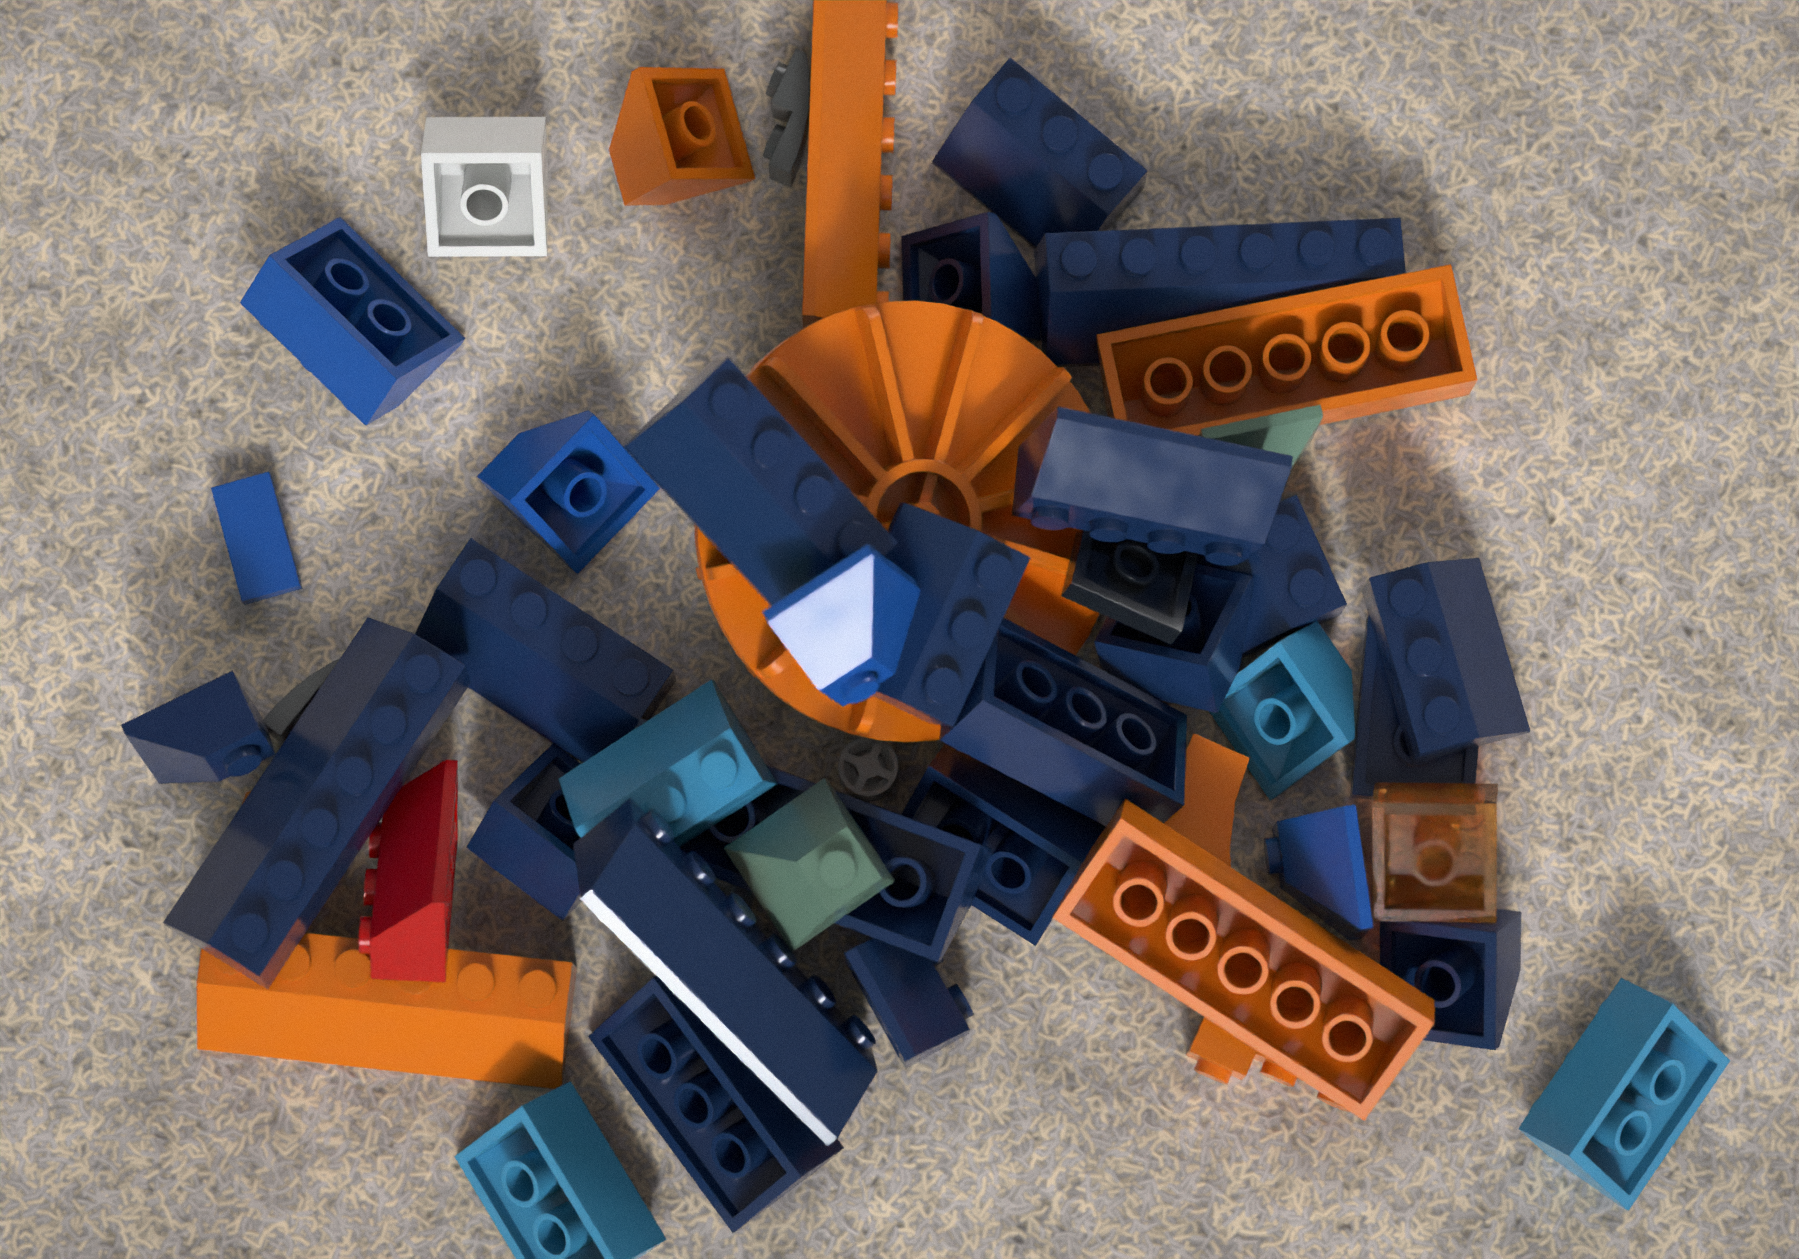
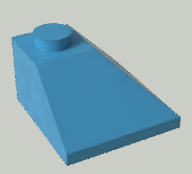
M1318 621L1280 640L1236 674L1218 713L1210 712L1236 752L1249 757L1247 768L1270 801L1355 739L1352 670Z

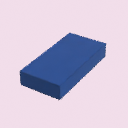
M268 471L211 487L242 603L247 605L303 589L271 473Z

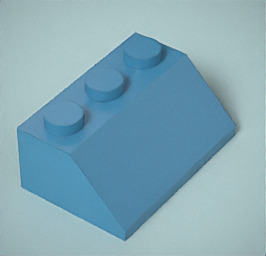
M712 679L559 778L574 827L580 838L626 800L631 798L645 813L653 809L664 818L675 835V839L672 841L679 848L778 784L716 682Z
M1621 978L1608 998L1601 1004L1597 1014L1576 1045L1566 1055L1563 1064L1539 1099L1534 1102L1518 1129L1546 1155L1629 1211L1731 1060L1673 1003Z
M571 1081L520 1106L454 1156L516 1259H639L667 1240Z

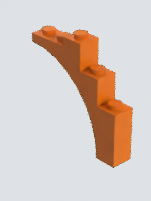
M1193 733L1186 749L1184 806L1164 824L1231 867L1230 844L1235 802L1249 757ZM1204 1016L1201 1018L1186 1053V1056L1197 1060L1194 1071L1228 1085L1231 1076L1240 1080L1245 1078L1253 1059L1263 1063L1260 1073L1274 1081L1294 1087L1298 1078ZM1318 1092L1317 1099L1340 1110L1350 1112L1321 1092Z

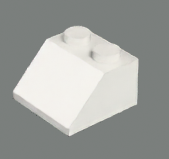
M426 117L421 148L428 257L547 256L548 156L546 117Z

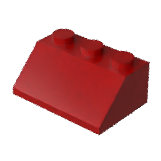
M444 760L402 786L384 813L382 822H378L369 836V858H378L377 869L366 868L364 905L373 906L372 916H361L359 953L370 954L371 979L446 982L458 849V760Z

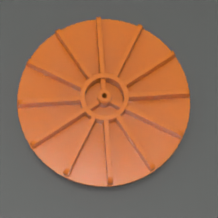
M887 301L854 307L818 320L782 341L751 368L746 377L886 530H888L900 502H904L978 530L1031 557L1004 618L1076 656L1090 635L1100 614L1061 596L1077 529L1067 527L1061 530H1045L1032 525L1031 519L1012 516L1018 447L1058 406L1091 413L1079 392L1070 382L1072 376L1064 367L1058 368L1040 349L1020 334L995 320L983 316L981 313L942 303ZM694 524L695 547L699 565L695 569L698 580L703 582L709 604L721 630L736 654L746 665L745 668L753 677L759 679L774 695L798 712L823 725L847 734L874 740L896 742L940 740L941 725L928 723L873 695L866 700L858 703H848L843 707L820 692L767 622L763 611L771 606Z

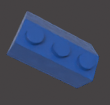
M341 217L270 254L240 301V304L259 321L261 326L301 362L303 367L343 403L345 408L353 413L365 426L401 405L466 339Z

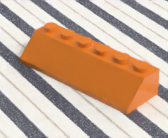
M887 0L813 1L802 304L803 328L844 310L889 301V291H877L878 269H890L891 233H879L880 211H892L893 175H881L882 153H894L895 117H883L884 95L896 96L897 60L885 59L886 38H898L899 2H887Z
M1451 264L1096 335L1107 416L1199 436L1203 428L1321 405L1323 418L1319 424L1322 425L1468 396L1477 382V375Z
M1127 799L1120 805L1090 849L1052 916L1059 923L1364 1121L1435 1023V1000Z
M305 933L270 987L266 989L201 948L197 976V1049L556 1089L563 1085L577 968L572 962L449 949L446 982L371 979L370 954L359 953V939Z

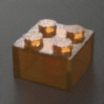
M1375 782L1372 799L1373 921L1497 923L1498 784Z

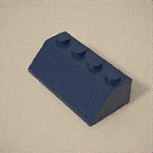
M729 357L711 361L623 445L626 451L770 606L867 544L885 556L898 543Z
M1058 406L1018 447L1012 516L1031 519L1032 525L1045 530H1061L1071 527L1090 531V536L1099 541L1119 542L1129 539L1148 543V548L1158 553L1176 554L1188 551L1205 555V559L1213 564L1224 566L1237 565L1244 562L1265 544L1292 468L1293 456Z
M472 538L469 539L437 586L415 633L466 665L471 681L469 689L582 763L636 729L640 718L650 720L676 682L672 668Z
M1003 617L954 727L941 725L940 741L1104 826H1107L1125 799L1162 823L1166 822L1184 806L1187 715Z
M657 975L588 1036L732 1233L742 1228L844 1149L838 1139L827 1146Z

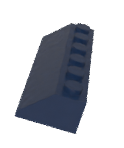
M1401 218L1045 233L1034 250L1042 352L1057 367L1100 365L1096 341L1097 334L1406 273Z
M367 617L163 924L268 989L471 684L466 665L414 633Z
M640 718L637 727L644 724L648 720ZM767 765L778 783L776 786L680 847L686 855L691 851L698 853L710 866L717 879L751 892L752 890L724 848L816 784V782ZM835 790L895 880L835 923L940 962L972 905L992 848Z
M629 798L573 844L580 899L829 1146L839 1137L878 1072L872 1046L876 1044L873 1034L859 1017L852 1015L847 1019L834 1006L837 1003L836 998L822 979L815 974L807 978L794 965L797 963L795 955L778 935L773 933L767 937L754 924L757 920L753 911L738 894L733 892L728 897L714 883L716 877L712 869L698 853L691 851L686 855L672 841L675 839V835L671 827L658 812L650 809L645 813Z

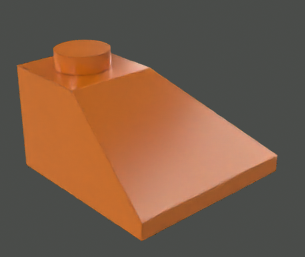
M638 67L631 72L609 147L624 206L667 205L748 183L756 179L724 68Z

